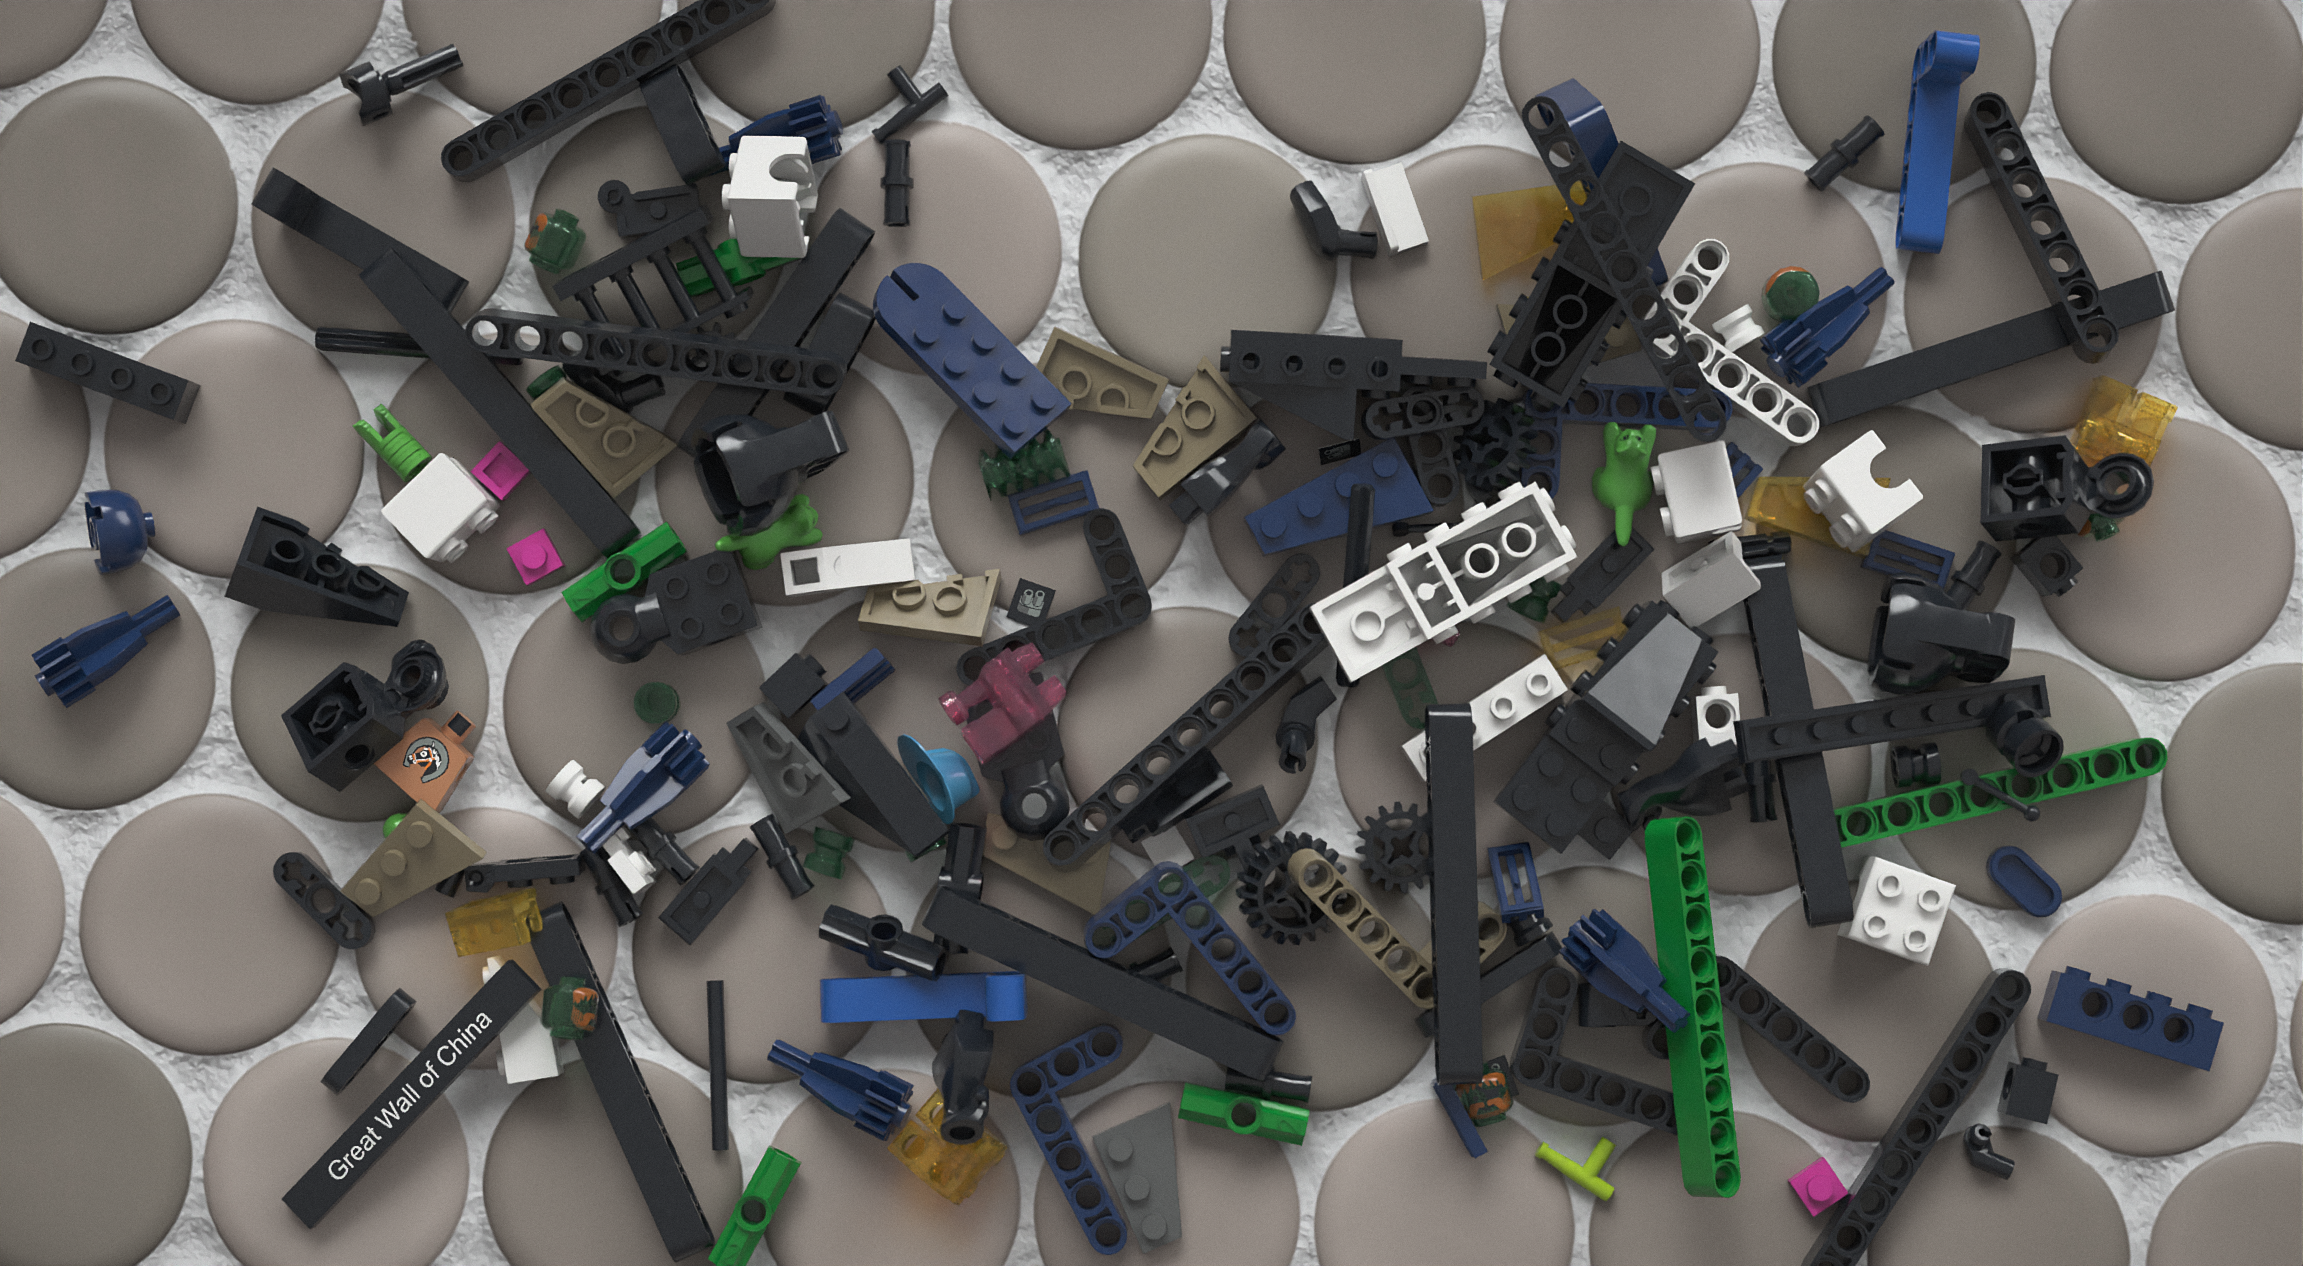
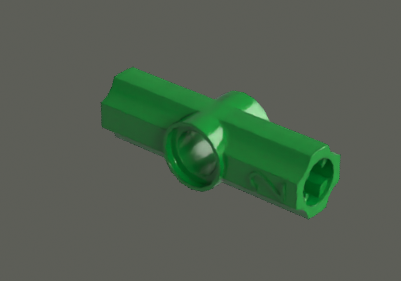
M737 239L726 240L717 246L718 249L713 250L733 287L753 282L764 277L767 271L803 259L745 257L740 253ZM697 256L676 263L678 274L691 297H697L700 294L715 290Z
M666 521L622 552L611 555L604 564L561 593L571 610L583 623L593 616L602 602L612 596L623 595L638 589L644 581L649 579V574L662 570L688 551L677 533ZM629 560L634 565L635 575L630 582L620 584L615 578V568L620 562Z
M1185 1082L1178 1118L1232 1130L1238 1134H1251L1302 1146L1310 1109L1257 1098L1248 1093H1234ZM1248 1103L1255 1108L1256 1115L1252 1122L1240 1125L1232 1119L1231 1112L1237 1104Z
M773 1146L767 1148L743 1195L736 1203L734 1211L708 1260L716 1266L747 1265L768 1224L774 1218L775 1212L802 1162L781 1149ZM756 1200L764 1205L766 1215L763 1220L755 1222L746 1217L744 1206L747 1201Z

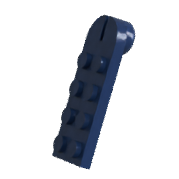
M908 263L895 268L891 276L886 275L879 284L873 299V312L880 327L1009 459L1014 457L1068 411L1071 403L941 271L927 264Z

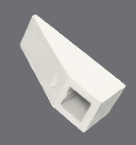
M910 538L780 553L785 592L788 597L915 580Z
M500 955L487 958L488 966L483 967L484 985L506 963ZM532 999L499 1034L502 1050L496 1052L497 1066L500 1075H506L508 1084L553 1077L564 1073L558 1031L534 999Z

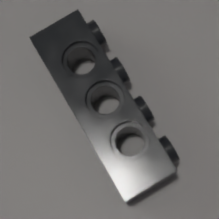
M33 322L29 323L15 360L16 362L184 424L188 420L200 388L199 384Z

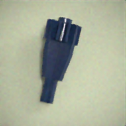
M821 94L789 104L790 109L768 114L730 135V144L719 147L726 166L708 176L729 170L730 154L738 153L742 136L804 137L807 140L811 164L840 156L842 146L838 139L843 134L840 117L836 110L831 111L830 104L827 105L825 97H821Z
M1879 267L1856 287L1852 288L1847 285L1813 304L1793 320L1791 317L1784 319L1760 339V342L1763 344L1760 348L1761 351L1769 355L1766 361L1770 369L1779 377L1785 376L1787 383L1790 385L1793 382L1797 388L1804 385L1828 365L1825 358H1829L1847 342L1870 314L1868 306L1895 284L1894 279L1888 276L1886 269Z
M166 595L132 617L125 611L83 627L64 639L59 637L32 654L34 661L41 671L34 676L48 697L56 693L63 705L68 708L96 691L95 686L113 676L148 644L144 637L180 616V613L169 596Z
M665 721L625 761L600 799L601 804L605 808L576 838L588 851L595 854L624 824L632 830L671 805L709 768L710 763L704 759L706 756L699 751L702 745L698 739L686 729L679 733L673 724L669 725Z
M1592 909L1589 919L1582 915L1580 920L1574 923L1573 926H1570L1568 937L1563 938L1561 941L1565 946L1559 950V953L1563 956L1564 960L1599 992L1638 1013L1647 1008L1673 1033H1676L1680 1027L1684 1028L1688 1024L1686 1019L1690 1016V1013L1662 988L1667 979L1643 944L1604 909L1600 912Z
M780 1039L773 1043L772 1050L767 1056L768 1061L800 1076L799 1085L831 1110L851 1121H856L853 1125L854 1127L883 1142L888 1141L890 1134H894L896 1127L901 1129L905 1125L912 1111V1105L907 1102L913 1095L914 1091L912 1089L914 1085L885 1070L877 1072L865 1065L822 1052H814L811 1056Z

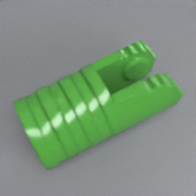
M380 404L373 411L377 420L389 432L384 439L364 419L354 424L353 428L404 482H408L430 463L432 456L383 404Z

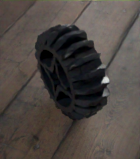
M1286 831L1282 843L1277 836L1270 835V847L1268 849L1261 844H1255V850L1260 855L1255 860L1248 856L1244 857V863L1250 867L1249 872L1242 871L1237 873V878L1246 884L1235 889L1236 895L1240 899H1244L1238 907L1239 911L1243 915H1249L1246 923L1252 929L1259 927L1258 934L1264 939H1268L1273 935V940L1277 944L1283 945L1286 939L1289 938L1293 945L1299 946L1302 934H1304L1309 941H1316L1315 929L1320 928L1325 933L1330 932V926L1326 923L1329 917L1315 903L1310 907L1311 899L1298 886H1294L1297 889L1293 893L1295 899L1286 892L1290 890L1288 887L1292 883L1287 869L1289 859L1298 850L1308 848L1320 853L1341 875L1347 871V868L1342 862H1336L1339 857L1338 852L1333 848L1327 849V842L1321 838L1313 841L1309 833L1302 832L1297 839L1292 831ZM1307 868L1304 873V880L1314 878L1319 868L1312 871ZM1275 869L1273 881L1265 886L1268 876ZM1342 894L1337 895L1332 902V908L1335 909L1336 905H1343L1347 898ZM1273 906L1277 908L1289 906L1295 912L1296 917H1274L1269 915L1266 909Z

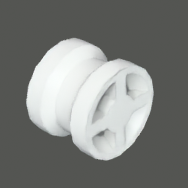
M1749 304L1712 324L1714 330L1717 333H1721L1726 340L1724 347L1731 352L1765 334L1762 327L1755 325L1751 315L1753 311Z

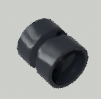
M2023 700L2006 702L1995 709L1987 721L1985 728L1986 737L2001 755L2005 756L2006 760L2021 775L2025 777L2043 775L2054 768L2060 760L2064 750L2060 734L2048 722L2044 721L2042 716L2029 703Z

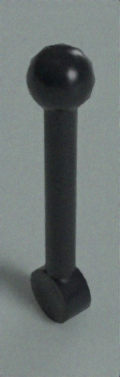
M1396 522L1392 525V533L1396 537H1403L1409 533L1429 532L1443 523L1408 525L1406 522ZM1462 522L1447 523V525L1451 529Z
M1965 769L1961 772L1960 780L1963 784L1975 785L2022 812L2027 821L2034 822L2039 819L2040 810L2037 806H2027L1978 777V773L1974 769Z

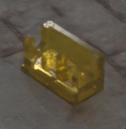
M535 888L468 901L444 913L458 957L524 945L530 942V932L526 925V917L530 920V927L533 932L542 930V918L535 899L537 896Z

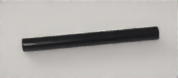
M709 980L706 982L712 1150L718 1151L729 1150L723 980Z

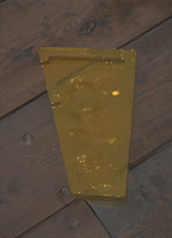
M1577 181L1570 189V197L1574 203L1583 206L1587 197L1581 182ZM1556 184L1471 196L1482 280L1556 244L1552 240L1563 221L1567 219L1573 223L1574 217Z
M1759 477L1756 480L1745 520L1778 531H1785L1790 535L1863 559L1868 556L1872 540L1856 552H1852L1848 546L1845 548L1841 547L1832 537L1829 531V527L1832 525L1822 512L1817 514L1808 506L1804 499L1806 491L1803 485L1810 477ZM1876 477L1873 480L1879 486L1888 488L1891 478Z

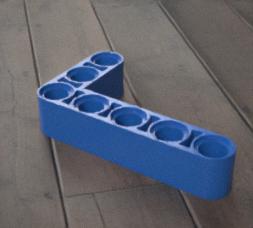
M1935 30L1916 50L1912 72L1895 246L1898 250L1935 254L1941 252L1945 234L1960 84L1970 77L1976 69L1980 49L1979 35Z
M1019 971L942 974L937 982L917 975L819 980L822 1023L955 1018L959 1010L982 1013L986 1017V1021H1017L1026 1019L1028 1015L1027 975Z

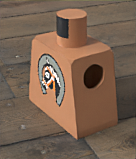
M458 710L442 727L431 718H423L406 731L403 739L377 760L374 765L416 802L422 799L440 813L474 760L473 754L462 746L461 743L476 728V725Z

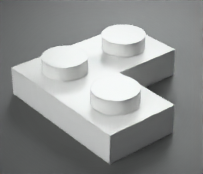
M622 826L603 845L611 856L607 861L633 894L645 892L657 882L652 875L657 869L642 850L637 852L632 849L626 841L631 835Z

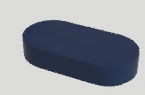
M2001 846L1989 855L1986 863L1989 878L2026 914L2034 917H2047L2058 910L2062 901V892L2058 883L2022 849L2015 846Z

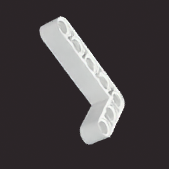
M1716 239L1700 241L1688 253L1660 295L1686 343L1695 342L1702 347L1704 358L1698 365L1712 390L1721 391L1726 394L1735 410L1788 446H1798L1810 441L1819 429L1817 414L1810 407L1689 322L1729 263L1728 249L1721 241ZM1709 250L1716 255L1718 266L1715 270H1706L1699 265V251ZM1685 284L1692 289L1694 299L1691 304L1683 305L1678 303L1673 295L1675 285ZM1656 300L1642 320L1650 319L1655 315L1657 311ZM1670 333L1665 339L1655 338L1653 341L1654 352L1664 358L1672 356L1678 347L1677 339ZM1728 366L1736 371L1738 382L1734 388H1727L1719 382L1718 372L1721 367ZM1690 371L1683 372L1698 383L1697 376ZM1756 391H1764L1771 396L1772 407L1769 412H1761L1754 407L1752 401ZM1791 415H1798L1805 420L1807 425L1806 432L1802 437H1796L1789 432L1787 421Z

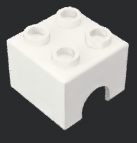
M742 136L738 153H731L729 158L731 184H724L722 189L723 209L731 211L729 218L730 238L737 239L740 253L745 257L804 258L807 253L809 236L803 235L804 221L800 220L799 213L815 212L818 199L806 138Z
M1870 430L1822 464L1803 485L1806 491L1804 499L1808 506L1815 513L1820 514L1822 512L1832 525L1829 527V531L1834 540L1843 548L1848 546L1852 552H1856L1898 522L1923 499V495L1911 479L1892 489L1881 487L1873 480L1870 474L1871 461L1876 455L1886 449L1873 430Z
M1724 441L1689 447L1658 456L1659 465L1651 467L1656 495L1665 494L1668 507L1660 508L1666 537L1674 535L1676 543L1682 544L1727 534L1730 531L1737 532L1741 530L1742 516Z
M439 453L381 510V513L425 558L444 562L447 559L452 563L469 547L465 542L466 539L476 530L482 534L496 522L499 516L495 511L500 507V503L457 459L449 458L447 455Z
M1864 856L1857 876L1859 878V887L1852 904L1853 922L1841 923L1837 935L1928 966L1956 885L1877 857Z

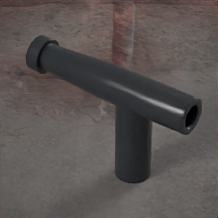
M901 65L887 74L908 105L880 128H875L871 131L881 145L885 139L915 121L949 96L939 82L921 94Z

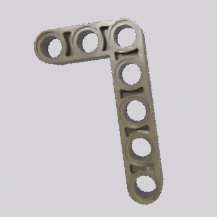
M1308 848L1294 853L1289 859L1287 866L1288 875L1292 881L1414 1004L1423 1009L1433 1008L1431 940L1417 952L1320 853ZM1319 864L1317 875L1310 880H1304L1306 869L1311 865ZM1341 893H1347L1346 902L1341 907L1333 909L1332 902L1334 898ZM1478 901V921L1489 917L1487 928L1479 932L1481 964L1503 942L1507 933L1506 923L1502 924L1501 916L1486 903ZM1375 921L1373 931L1369 935L1361 937L1360 931L1363 925L1367 922ZM1402 949V956L1399 961L1389 965L1388 958L1391 953ZM1429 977L1430 981L1427 988L1421 992H1416L1415 989L1418 982L1423 978Z

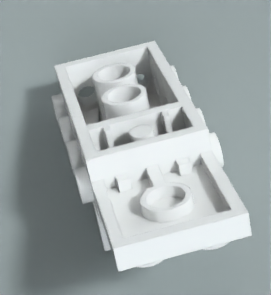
M1519 481L1498 493L1501 499L1500 502L1489 508H1486L1483 502L1461 513L1464 522L1449 529L1446 522L1424 534L1427 540L1426 543L1415 549H1412L1409 543L1387 554L1390 563L1309 607L1311 614L1349 682L1351 683L1430 638H1433L1436 645L1458 633L1455 624L1470 617L1474 624L1496 612L1492 604L1500 599L1507 597L1509 602L1512 603L1532 592L1529 583L1544 576L1548 583L1570 571L1566 563L1577 557L1573 550L1576 548V543L1567 527L1564 525L1560 527L1553 514V511H1555L1554 503L1544 488L1539 489L1536 482L1523 488Z

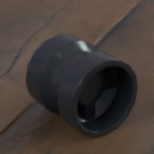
M1935 742L1920 744L1917 750L1910 749L1906 745L1891 747V772L1896 788L1910 787L1919 780L1925 785L1940 784L1941 760Z

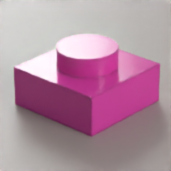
M501 441L470 471L502 501H505L531 473L519 458Z
M544 528L506 548L527 586L565 567L560 554Z
M1820 1157L1787 1180L1813 1217L1848 1194L1824 1157Z

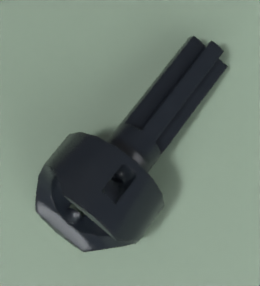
M450 44L388 70L382 75L378 70L375 71L372 64L368 61L340 73L339 77L343 88L350 90L361 99L362 104L359 116L362 126H366L393 114L390 102H392L391 96L398 95L459 69L464 65L456 46Z

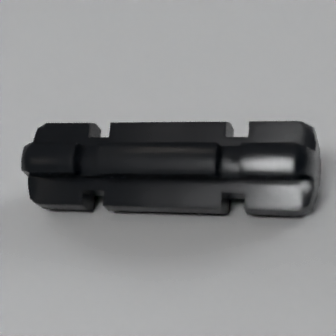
M1788 531L1772 532L1770 536L1763 533L1737 537L1741 542L1743 559L1769 556L1771 552L1773 555L1787 554L1791 552L1792 548L1791 537Z

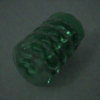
M1048 428L1043 431L1042 443H1039L1035 438L1026 448H1023L1011 459L996 444L993 458L983 448L979 449L978 462L990 501L992 500L993 488L997 490L1002 498L1007 497L1009 483L1014 486L1018 493L1023 492L1025 478L1035 488L1039 487L1041 473L1053 483L1056 481L1057 468H1060L1067 478L1071 477L1059 437L1055 438Z

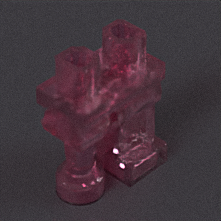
M1033 643L1022 646L1013 652L1008 647L998 654L997 657L987 662L982 667L979 678L957 695L954 691H948L938 698L940 705L956 727L969 718L967 709L988 698L994 707L977 720H973L961 729V736L982 766L1036 726L1050 718L1052 709L1067 696L1065 688L1055 675L1037 687L1029 678L1028 674L1045 662Z

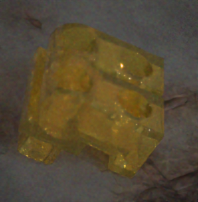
M2101 375L2093 378L2070 442L2079 454L2098 462L2113 454L2128 453L2144 459L2148 466L2151 467L2168 423L2172 422L2178 406L2145 392L2137 394L2138 389Z
M937 1088L915 1114L928 1128L911 1119L887 1149L930 1188L959 1206L965 1198H969L978 1188L979 1181L989 1169L1001 1161L1008 1147L985 1125L982 1137L974 1143L958 1145L943 1140L939 1130L943 1119V1107L933 1117L934 1110L943 1104L941 1092ZM917 1136L916 1139L911 1143V1145L905 1150L907 1142L912 1137Z

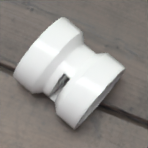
M572 760L552 780L546 792L555 800L562 799L564 802H567L568 811L579 819L596 802L606 787L597 779L588 780L587 776L584 775L583 767L575 760Z

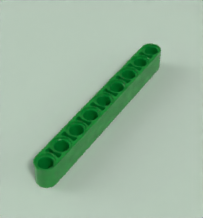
M2152 737L2132 738L2063 754L2054 768L2047 773L2037 777H2027L2029 789L2022 797L2017 796L2012 790V780L2017 774H2020L2013 766L1978 774V777L2027 805L2154 775L2165 767L2168 757L2165 746L2159 740ZM2141 745L2147 746L2152 753L2151 762L2145 768L2140 767L2135 760L2136 750ZM2101 754L2109 758L2111 763L2110 772L2103 778L2098 776L2094 770L2095 759ZM2059 764L2065 765L2070 772L2069 782L2063 787H2059L2053 780V771ZM1960 779L1837 807L1834 808L1841 848L2013 807L1989 793L1985 804L1978 807L1970 798V792L1974 785H1965ZM1939 792L1947 800V809L1942 815L1935 816L1929 808V801L1934 794ZM1896 802L1901 803L1906 809L1905 821L1898 826L1893 825L1888 818L1889 807ZM1857 811L1864 816L1866 826L1861 834L1854 836L1848 831L1846 822L1848 817Z
M1692 817L1659 818L1650 821L1646 827L1644 837L1658 965L1660 971L1667 979L1662 988L1690 1013V1016L1686 1019L1688 1024L1684 1028L1680 1027L1676 1033H1673L1666 1027L1682 1178L1686 1191L1693 1197L1730 1198L1739 1190L1741 1174L1702 832L1700 825Z

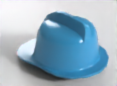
M906 734L899 736L897 746L904 765L922 789L930 805L941 820L947 825L953 823L955 809L979 793L978 783L969 764L955 751L945 748L926 751L913 737Z

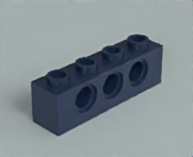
M2066 966L2065 973L2051 971L2037 1019L2210 1072L2224 1022L2211 1019L2213 1010L2188 1003L2186 1011L2171 1006L2173 999L2171 997L2147 991L2146 998L2130 994L2132 985L2107 978L2105 986L2089 981L2092 973L2071 966ZM2094 992L2098 996L2100 1004L2098 1010L2088 1016L2083 1011L2082 1002L2087 994ZM2135 1005L2140 1012V1019L2134 1027L2128 1028L2123 1022V1013L2129 1006ZM2176 1018L2180 1024V1032L2175 1039L2169 1041L2164 1035V1025L2169 1019Z

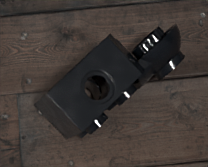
M2066 435L1982 445L1980 523L1996 542L2080 533L2091 514L2098 513L2106 518L2122 519L2132 516L2143 509L2152 496L2154 487L2152 469L2144 459L2128 453H2117L2107 456L2093 467H2088ZM2129 484L2127 490L2122 494L2114 495L2120 486Z
M716 550L649 574L645 597L640 598L623 594L612 596L602 602L593 614L590 633L594 646L602 656L612 662L628 664L638 662L648 656L659 641L665 643L678 655L684 656L763 627L736 551ZM628 617L633 622L634 631L630 638L620 641L614 635L613 627L618 619Z
M426 647L413 649L403 655L393 666L385 683L355 665L346 662L339 665L281 715L307 771L339 792L345 789L403 739L405 720L415 711L433 709L445 700L449 684L446 679L444 662L433 649Z
M1038 672L959 694L982 777L1004 782L1005 788L1000 800V811L1006 827L1017 837L1029 841L1045 840L1046 836L1068 817L1070 806L1069 796L1063 784L1053 775H1050L1049 772L1062 758L1065 751L1043 673ZM1030 794H1039L1046 801V811L1039 818L1028 817L1023 811V801Z

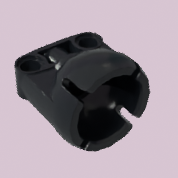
M827 411L811 417L791 428L780 427L778 429L764 420L747 414L722 415L703 422L694 430L691 438V447L699 454L694 459V468L703 496L716 520L720 524L727 526V533L731 536H753L770 529L783 518L796 494L798 484L825 471L849 452V447L833 411Z
M1899 572L1886 576L1880 595L1881 601L1889 603V606H1880L1875 612L1867 662L1868 686L1879 692L1900 695L1920 692L1940 682L1947 675L1972 683H1991L1999 678L2008 668L2015 618L2001 613H1978L1958 609L1954 600L1939 584L1920 574Z

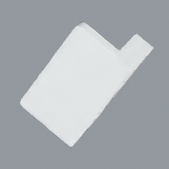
M1402 162L1374 172L1372 169L1363 171L1361 180L1388 257L1428 244L1429 240Z
M1732 531L1661 573L1663 596L1679 612L1680 617L1690 628L1693 626L1698 627L1761 588L1760 580L1743 561L1741 542Z

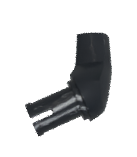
M1312 180L1300 183L1291 190L1290 200L1310 245L1319 257L1329 261L1337 259L1338 255L1375 258L1378 245L1377 232L1341 229L1328 203Z
M562 364L563 371L573 383L628 414H631L634 406L663 396L666 393L660 375L644 374L623 383L621 380H617L607 374L601 376L598 367Z
M1321 676L1290 696L1275 735L1276 743L1281 748L1279 765L1287 773H1296L1297 762L1298 770L1300 772L1304 770L1307 763L1306 752L1314 745L1317 717L1337 700Z

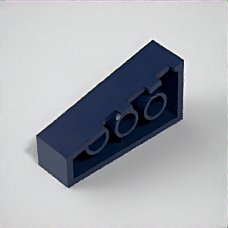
M1392 438L1245 516L1243 521L1262 556L1265 557L1347 536L1351 487L1356 483L1371 484L1375 489L1372 529L1429 515L1434 510L1395 438Z

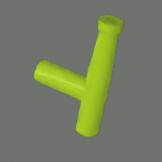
M1603 1136L1583 1167L1551 1149L1549 1144L1544 1141L1535 1152L1536 1157L1539 1159L1543 1158L1565 1176L1605 1202L1610 1198L1615 1189L1597 1176L1617 1146Z

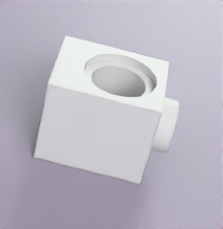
M1726 686L1702 687L1701 696L1690 697L1693 741L1696 742L1706 737L1709 745L1714 746L1731 738L1734 744H1736L1733 721L1740 720L1738 693L1727 694ZM1712 704L1720 705L1726 713L1724 724L1717 729L1711 727L1705 718L1706 710Z

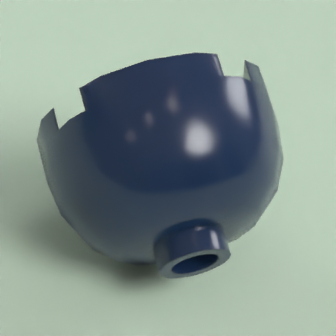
M116 489L85 492V497L88 502L84 503L91 548L94 547L95 550L100 552V559H94L98 573L100 575L118 573L138 564L147 552L148 538L155 537L152 513H143L138 500L126 492Z

